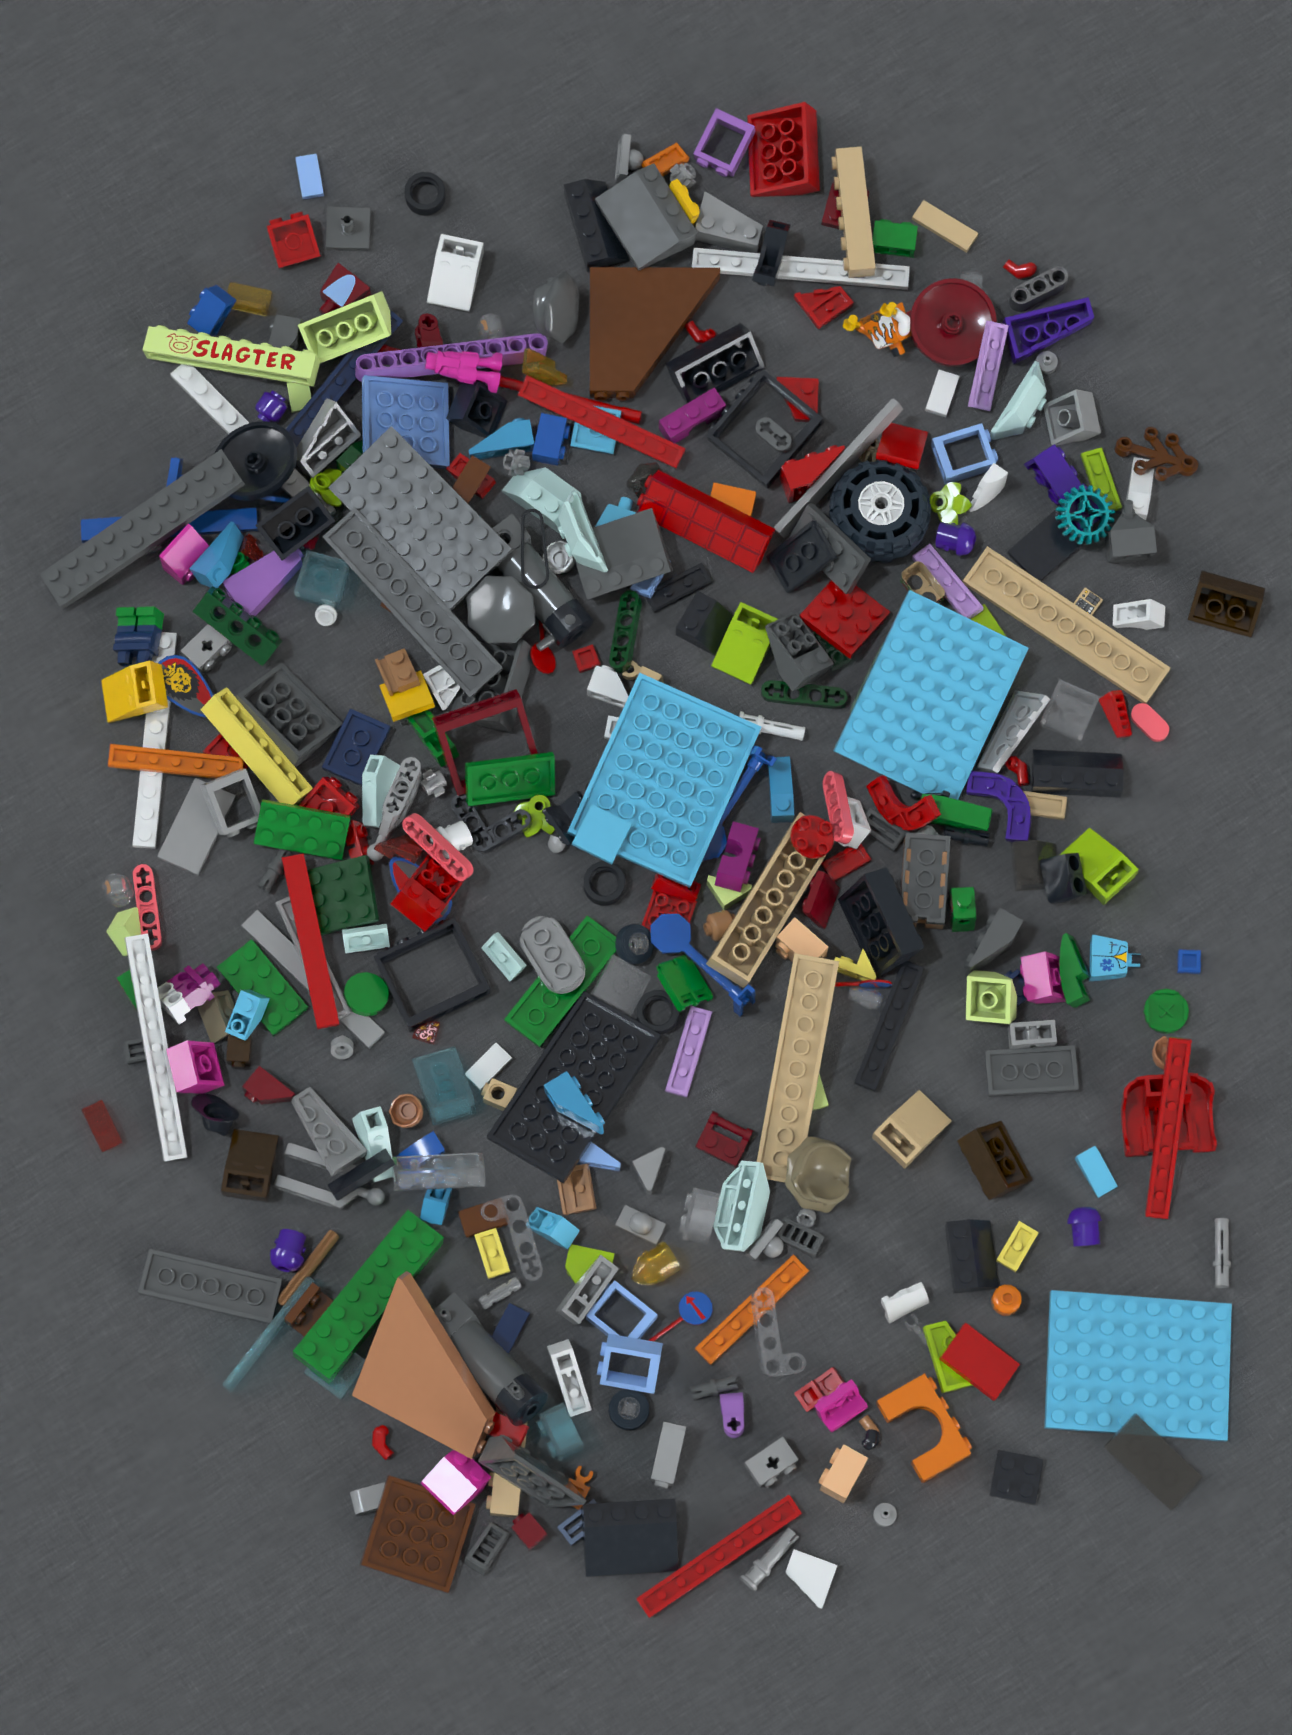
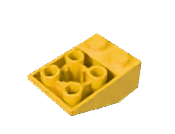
M153 661L138 663L101 680L108 723L168 708L161 664Z

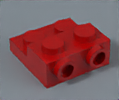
M303 212L291 214V219L283 221L282 217L269 221L270 225L266 226L278 268L320 257L308 214L303 215Z
M328 776L322 777L298 805L350 815V817L360 807L356 803L358 801L357 797L349 791L345 793L340 788L342 786L341 782L333 776L331 778Z

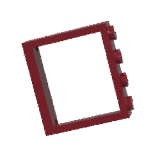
M517 689L432 717L457 796L466 795V779L459 780L446 738V731L516 708L530 755L538 754L522 699Z

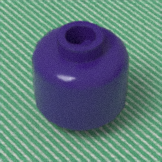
M273 390L271 392H264L255 406L256 411L259 413L257 417L265 422H279L288 408L285 403L287 399Z

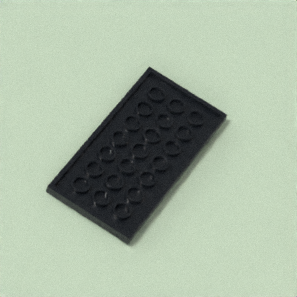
M584 991L488 1133L487 1139L564 1184L597 1135V1132L558 1112L545 1094L544 1085L567 1071L571 1077H576L581 1086L579 1088L582 1095H588L593 1104L591 1106L594 1113L599 1112L605 1122L660 1040L661 1034Z

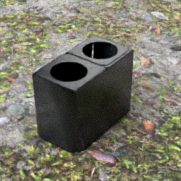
M1079 853L1061 854L1040 861L1049 903H1065L1087 895Z

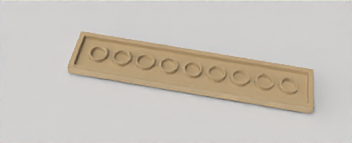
M988 546L963 580L965 586L1142 703L1147 704L1171 669Z
M794 953L757 1162H761L764 1165L768 1180L786 1181L788 1155L808 1137L839 961Z

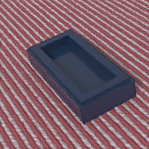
M511 1303L508 1304L492 1335L508 1354L530 1313Z

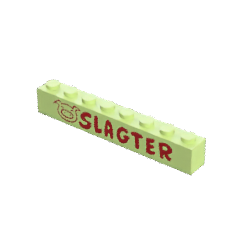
M161 325L148 327L143 346V352L147 359L308 386L315 385L320 365L317 355L310 350H303L301 352L287 346L277 348L268 343L253 344L245 339L235 341L226 336H219V338L211 337L203 332L193 334L184 329H177V331L169 330Z

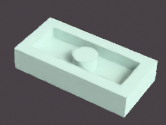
M387 924L342 930L345 953L390 947Z
M499 932L493 934L481 947L509 981L514 980L527 966Z

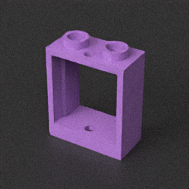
M716 108L693 153L694 159L697 160L696 163L704 168L710 166L716 169L715 172L723 177H727V175L733 177L756 132L755 126ZM717 123L744 135L730 165L703 153Z

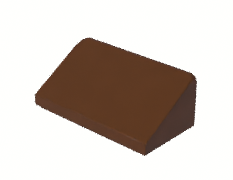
M502 1198L458 1211L466 1238L510 1224Z

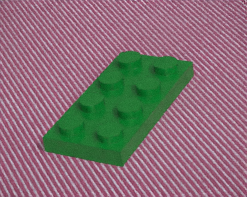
M553 752L465 763L466 803L468 806L528 799L536 795H555V756Z
M262 799L254 844L342 860L350 815Z
M252 939L217 966V970L238 995L241 990H252L270 998L261 1022L273 1037L308 1009V1006Z

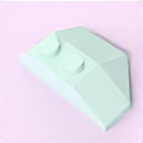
M1034 361L990 432L992 440L1023 434L1026 427L1030 429L1035 422L1036 417L1034 415L1036 411H1042L1047 402V399H1045L1047 390L1039 362Z
M545 467L526 471L524 475L513 476L502 492L526 510L537 509L540 511L544 523L560 534L558 526H561L558 516L569 494L575 488ZM530 512L531 514H533L534 516H536L538 519H540V517H539V515H538L537 513H535V512Z
M576 489L572 490L558 516L561 526H558V530L562 539L566 538L568 543L564 545L569 557L573 556L577 563L607 572L608 568L582 499Z
M741 1161L738 1165L739 1167L723 1182L713 1227L724 1250L744 1252L761 1235L770 1194L764 1165L761 1162Z

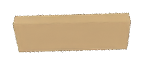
M923 200L912 216L913 221L966 253L978 237V232Z

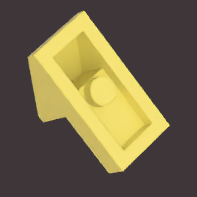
M862 949L857 964H854L853 960L848 957H835L834 960L839 961V973L860 981L876 980V974L864 949Z

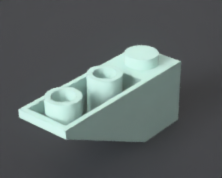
M370 755L362 774L363 825L365 827L379 828L382 822L383 803L400 768L399 764L386 756Z
M381 1106L359 1112L352 1118L360 1143L368 1150L365 1159L368 1160L385 1148L392 1158L388 1126ZM394 1166L375 1177L373 1182L394 1177Z

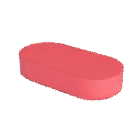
M1139 703L1133 707L1131 711L1132 722L1150 740L1154 742L1165 740L1169 733L1167 722L1148 704Z

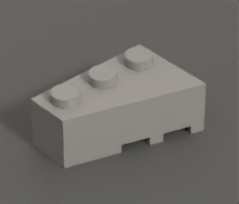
M704 192L700 214L695 227L698 232L695 241L742 252L758 253L763 225L709 193Z
M328 398L325 400L297 447L296 464L304 474L312 478L361 436L337 402Z

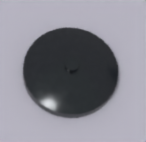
M265 421L252 422L235 429L221 441L215 451L216 453L221 449L223 450L245 484L229 496L237 500H256L274 493L290 478L297 462V448L290 434L280 425Z

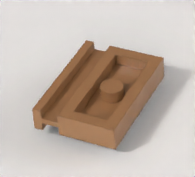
M405 648L384 656V659H375L377 668L390 696H393V693L397 691L401 693L420 685Z
M589 1164L575 1166L564 1184L557 1180L563 1215L567 1216L573 1213L597 1209Z

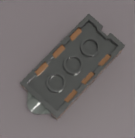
M930 825L922 827L917 833L905 834L900 895L903 897L904 905L908 914L911 915L915 927L917 923H925V928L943 929L951 836L938 835L936 830Z

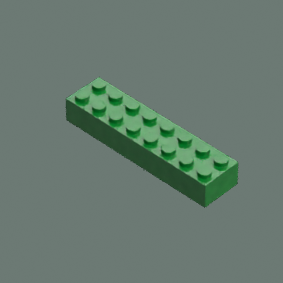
M407 1210L293 1350V1357L330 1384L381 1321L397 1278L407 1271L415 1279L442 1246L444 1237Z

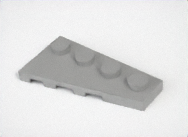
M1014 691L977 768L984 772L997 774L1051 699L1043 694Z
M311 1087L292 1098L291 1103L331 1176L336 1175L366 1156L368 1150Z

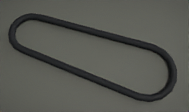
M528 509L522 514L521 579L527 587L533 589L546 585L549 580V565L543 516L537 509ZM529 512H535L540 517L546 579L543 583L536 586L530 585L524 578V520Z

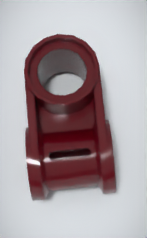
M422 314L415 328L417 348L443 345L437 318L432 314Z

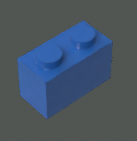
M218 285L203 289L199 295L200 301L190 311L189 315L191 317L187 322L196 331L207 333L211 337L218 334L236 302L235 298Z
M541 413L532 452V461L558 466L559 459H564L566 447L563 446L564 438L568 439L570 433V426H567V418Z

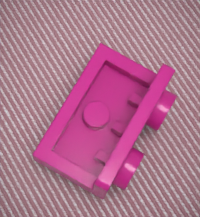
M852 1379L847 1383H841L834 1392L828 1396L821 1397L817 1404L814 1405L818 1417L830 1432H834L868 1408L867 1403L861 1397L857 1385Z

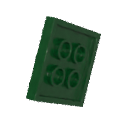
M367 855L307 870L321 936L379 921L370 860Z

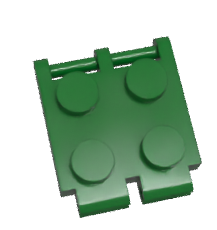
M685 955L662 962L656 966L659 972L657 977L678 1011H683L690 1005L697 1006L701 1001L713 999L712 992L694 962L688 960Z

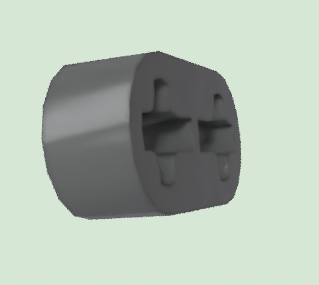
M764 417L758 420L756 423L757 434L779 453H785L791 449L792 439L785 430L770 418ZM763 424L765 426L770 424L769 427L773 433L770 434L767 431L762 433L763 429L761 426ZM778 436L782 440L786 438L787 445L778 446L779 443L775 437Z

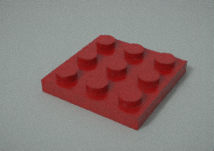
M831 580L799 616L805 625L850 659L887 619L890 611L858 586H855L852 593L845 594Z

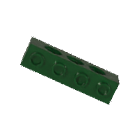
M212 586L192 612L263 666L283 640L279 638L277 632L267 629L262 625L259 618L244 611V607L241 604L233 602L226 597L227 595L223 590ZM217 607H222L226 614H220ZM234 621H240L243 624V628H238ZM252 634L258 635L261 642L255 641Z

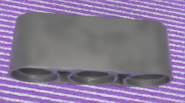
M1057 266L1015 287L1011 292L1010 307L1017 312H1021L1063 291L1068 280L1067 270ZM1053 277H1060L1063 281L1055 282ZM1040 286L1044 291L1037 292L1034 290V287ZM1022 296L1025 301L1019 302L1015 297Z

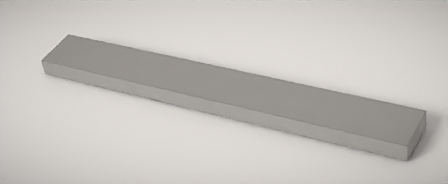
M894 398L885 405L774 526L780 536L784 539L795 528L806 506L812 503L816 505L900 414L903 408Z
M256 910L241 925L242 928L309 991L305 969L294 944ZM348 1006L351 1014L339 1019V1021L370 1049L385 1032L369 1016L355 1014Z

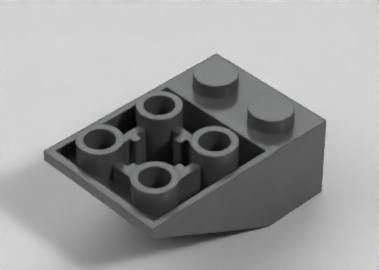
M796 611L765 626L779 674L792 692L822 678L834 665L831 658Z
M999 908L997 913L992 912L986 923L985 930L987 932H981L974 947L976 952L971 951L965 962L964 968L967 969L965 976L967 977L974 970H980L1010 950L1021 929L1023 920Z

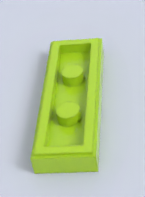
M1102 447L1081 453L1080 456L1089 483L1093 486V493L1096 489H1101L1099 496L1107 494L1108 497L1105 499V502L1112 501L1113 503L1108 509L1121 510L1122 505Z

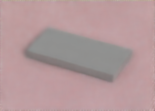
M195 778L157 858L198 876L219 833L200 786L206 782ZM218 789L213 792L225 820L236 799V795Z

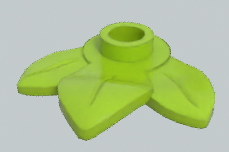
M327 469L323 473H318L311 478L310 487L315 493L320 494L324 502L335 507L341 506V500L328 488L341 476L340 470Z
M947 483L941 491L934 492L929 498L931 510L938 513L941 522L958 525V514H963L972 507L969 499L960 495V483ZM942 499L943 505L937 506V500Z
M544 795L533 796L529 802L520 803L514 810V812L520 809L525 810L532 817L531 827L523 832L526 837L533 836L540 829L548 834H552L555 830L554 827L546 822L542 810L535 808L537 802L543 803V809L551 807L549 799ZM519 815V820H522V825H525V819H527V816L523 817L522 815Z

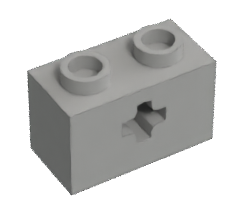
M207 624L181 650V654L190 660L202 674L204 671H210L216 664L215 661L220 656H225L231 650L232 642ZM204 647H212V650H204Z
M1055 1020L1010 1023L1008 1026L1009 1049L1055 1046L1057 1043Z
M781 1437L747 1460L744 1466L759 1488L763 1485L768 1488L778 1481L776 1478L783 1472L787 1475L796 1469L795 1464L799 1459L784 1437ZM769 1459H771V1461H778L776 1465L777 1469H774L773 1467H767L769 1464Z

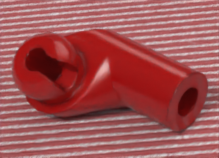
M690 321L684 326L692 339L697 343H704L716 336V332L713 329L699 330L694 321Z
M1010 756L1005 762V766L1017 774L1018 786L1029 785L1027 764L1015 756Z
M380 1425L373 1430L372 1446L386 1461L394 1452L385 1444L386 1436L389 1434L388 1427Z

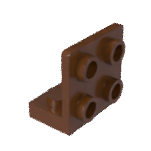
M312 1282L285 1316L284 1320L289 1326L305 1337L333 1300L321 1292L320 1287Z

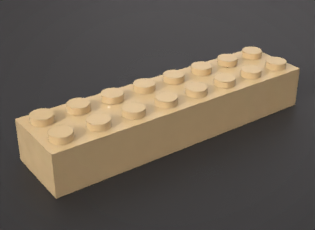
M801 812L793 820L706 965L742 988L750 982L825 856L817 859L807 858L798 853L794 848L790 834L794 823L800 817L805 816Z

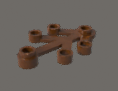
M1154 427L1146 428L1144 438L1150 442L1155 450L1133 444L1128 437L1119 438L1114 448L1116 454L1121 457H1127L1132 452L1151 458V460L1146 462L1144 460H1137L1133 470L1136 474L1143 475L1146 471L1158 467L1154 474L1155 479L1158 481H1165L1168 477L1178 473L1183 476H1191L1198 469L1197 460L1192 456L1186 455L1179 446L1178 435L1169 433L1165 439V445L1171 448L1175 456L1168 454L1157 438L1158 430ZM1167 463V464H1171V465H1174V466H1171V467H1169V468H1166V467H1163V466H1161V465Z

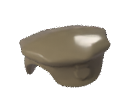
M807 1137L788 1155L786 1188L792 1193L802 1208L829 1213L849 1193L851 1157L832 1141L817 1137Z

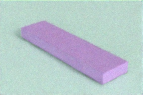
M986 321L968 407L986 411L991 410L1009 325Z
M928 544L912 555V559L915 562H922L945 591L944 597L958 614L971 619L983 611V606L931 544Z
M690 1006L665 1092L687 1098L712 1011Z

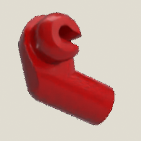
M1010 259L1003 266L1005 270L1017 279L1031 277L1037 270V266L1033 262L1018 266Z

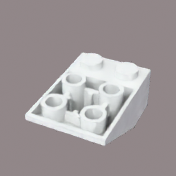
M441 234L435 256L427 303L467 312L470 311L484 254L482 242Z

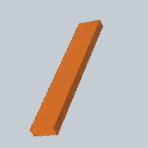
M110 744L108 767L215 779L243 769L244 760L241 757Z
M793 1254L698 1344L695 1350L711 1366L792 1289L809 1270Z

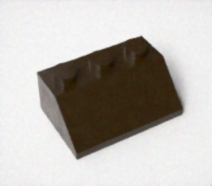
M1201 570L1188 620L1252 637L1263 603L1265 588Z
M1002 1121L976 1128L957 1140L962 1153L971 1166L973 1174L977 1177L982 1191L989 1201L1002 1197L1033 1181Z

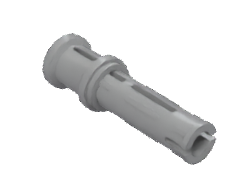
M787 1528L760 1560H755L753 1567L745 1575H741L740 1579L751 1590L756 1591L757 1585L765 1576L768 1577L770 1575V1569L799 1538L798 1535L790 1528Z

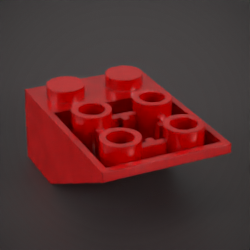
M837 445L830 446L824 452L818 454L817 452H812L803 459H791L781 466L780 481L788 503L798 501L845 450L844 445L840 447Z
M428 854L390 904L426 932L464 881L456 880Z

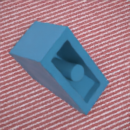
M433 1173L424 1196L420 1215L421 1220L427 1221L430 1224L442 1225L455 1178Z

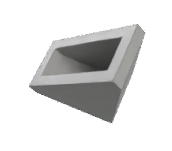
M663 1147L632 1161V1166L646 1193L650 1195L665 1154V1148Z

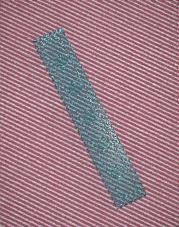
M309 1276L305 1278L223 1382V1387L231 1393L286 1324L285 1316L311 1283L316 1284Z

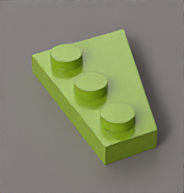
M947 1321L924 1326L923 1331L941 1392L946 1393L973 1386L939 1360L956 1335Z

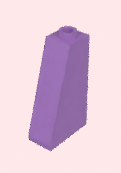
M297 549L282 561L276 552L273 551L224 580L222 583L223 588L233 602H238L244 607V611L256 616L303 566L301 558L304 556L301 550Z

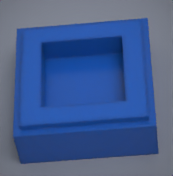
M1178 949L1177 973L1200 974L1201 950Z

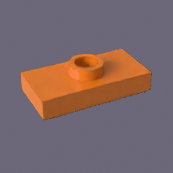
M676 142L643 161L642 167L644 168L654 163L663 177L671 172L670 169L676 163L680 165L681 163L689 162V157Z

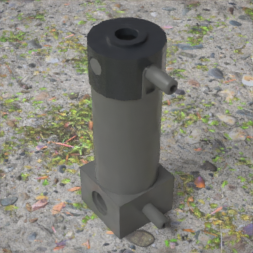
M511 514L492 528L513 550L493 572L497 576L502 574L503 576L514 577L533 595L535 616L543 624V629L548 634L547 637L536 644L537 649L543 651L553 642H556L560 648L565 647L582 636L591 627L594 620L579 601L571 595L550 567L549 580L543 587L533 589L527 587L522 582L521 524ZM524 528V578L527 583L536 586L543 583L546 579L545 561L532 547L531 536Z
M455 1292L433 1310L482 1391L495 1403V1406L514 1426H520L532 1419L546 1403L548 1398L546 1391L482 1327L475 1313Z

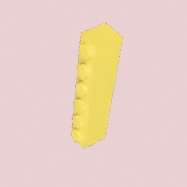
M227 687L215 694L202 707L201 711L280 803L297 805L313 789L312 786Z

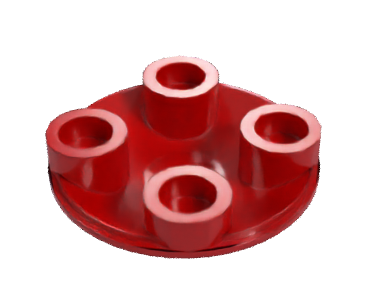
M802 816L792 826L791 842L796 851L802 856L811 859L821 858L829 853L833 846V826L830 822L817 816Z

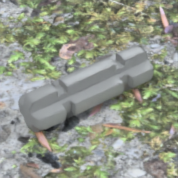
M514 1277L507 1284L504 1283L492 1290L489 1295L482 1296L479 1302L484 1309H488L493 1306L492 1303H498L511 1295L512 1291L516 1292L521 1289L522 1285L519 1279Z

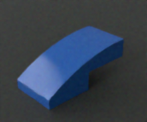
M432 1131L399 1153L395 1158L405 1175L409 1176L426 1166L427 1162L443 1154L445 1149L434 1131Z

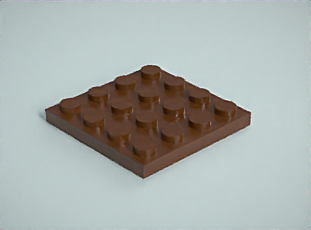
M388 1475L360 1565L444 1593H449L476 1504L469 1502L456 1514L452 1515L425 1487Z

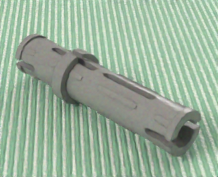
M1216 1218L1214 1220L1215 1261H1213L1215 1287L1229 1288V1268L1231 1267V1262L1229 1261V1219ZM1221 1233L1223 1234V1250H1221ZM1221 1256L1223 1257V1274L1221 1273Z

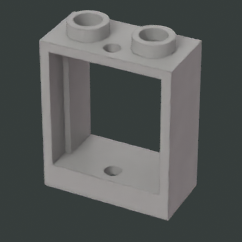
M246 769L236 770L200 785L219 835H227V838L239 834V829L246 826L247 829L257 827L261 806ZM242 781L255 816L227 827L213 791Z

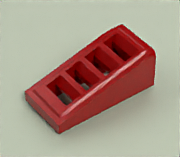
M1122 690L1110 691L1099 698V702L1116 737L1131 736L1132 731Z
M656 873L651 889L660 893L696 901L701 884L693 881L689 888Z

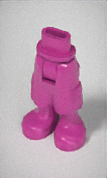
M470 351L427 352L425 369L434 370L436 374L439 372L440 375L468 384H474L476 380H480L488 385V390L491 393H497L503 354L496 352L491 357H479L477 352ZM476 367H486L498 372L479 371Z

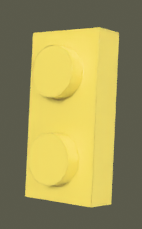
M1019 1221L996 1262L1016 1273L1039 1232Z
M494 1228L475 1234L474 1236L488 1279L509 1273V1266L497 1229Z

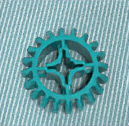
M1080 485L1078 490L1073 487L1071 488V493L1065 492L1063 494L1065 499L1061 498L1058 501L1063 507L1056 508V511L1061 513V515L1055 517L1056 520H1062L1058 528L1064 527L1066 529L1062 533L1063 536L1070 533V541H1074L1077 537V544H1082L1085 541L1086 545L1091 544L1092 540L1095 543L1099 542V536L1102 538L1106 537L1105 531L1112 529L1108 523H1113L1115 520L1109 517V515L1115 513V510L1108 509L1113 504L1112 501L1105 502L1108 495L1099 496L1101 493L1099 488L1093 493V486L1091 485L1087 489H1085L1084 485ZM1079 498L1080 503H1078L1077 511L1069 513L1073 501ZM1087 498L1096 503L1099 509L1092 508ZM1084 511L1085 513L1088 512V514H1093L1086 519L1085 517L1083 518L1082 515L1077 516ZM1101 517L1098 527L1091 532L1093 519ZM1071 521H1077L1083 531L1078 530Z

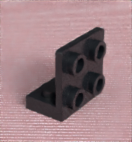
M580 791L573 793L561 805L547 807L542 810L546 822L554 827L558 833L559 840L567 846H571L575 838L567 832L583 798Z

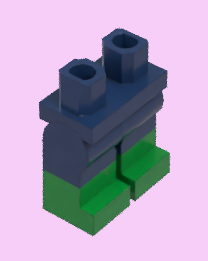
M155 606L137 607V609L135 607H117L118 627L115 634V644L113 645V650L118 653L117 663L122 667L131 666L133 657H137V664L152 661L153 656L159 655V649L157 648L160 644L164 613Z

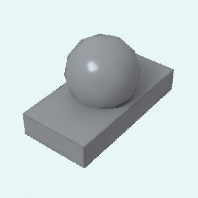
M623 134L618 141L615 182L624 180L628 175V170L640 169L644 161L640 151L630 150L631 135Z
M625 1205L615 1226L657 1245L666 1224L650 1217L646 1213Z
M778 1219L771 1220L761 1232L760 1237L746 1251L745 1256L750 1260H755L763 1251L768 1257H778L782 1253L784 1245L782 1240L775 1234L782 1227L783 1223Z

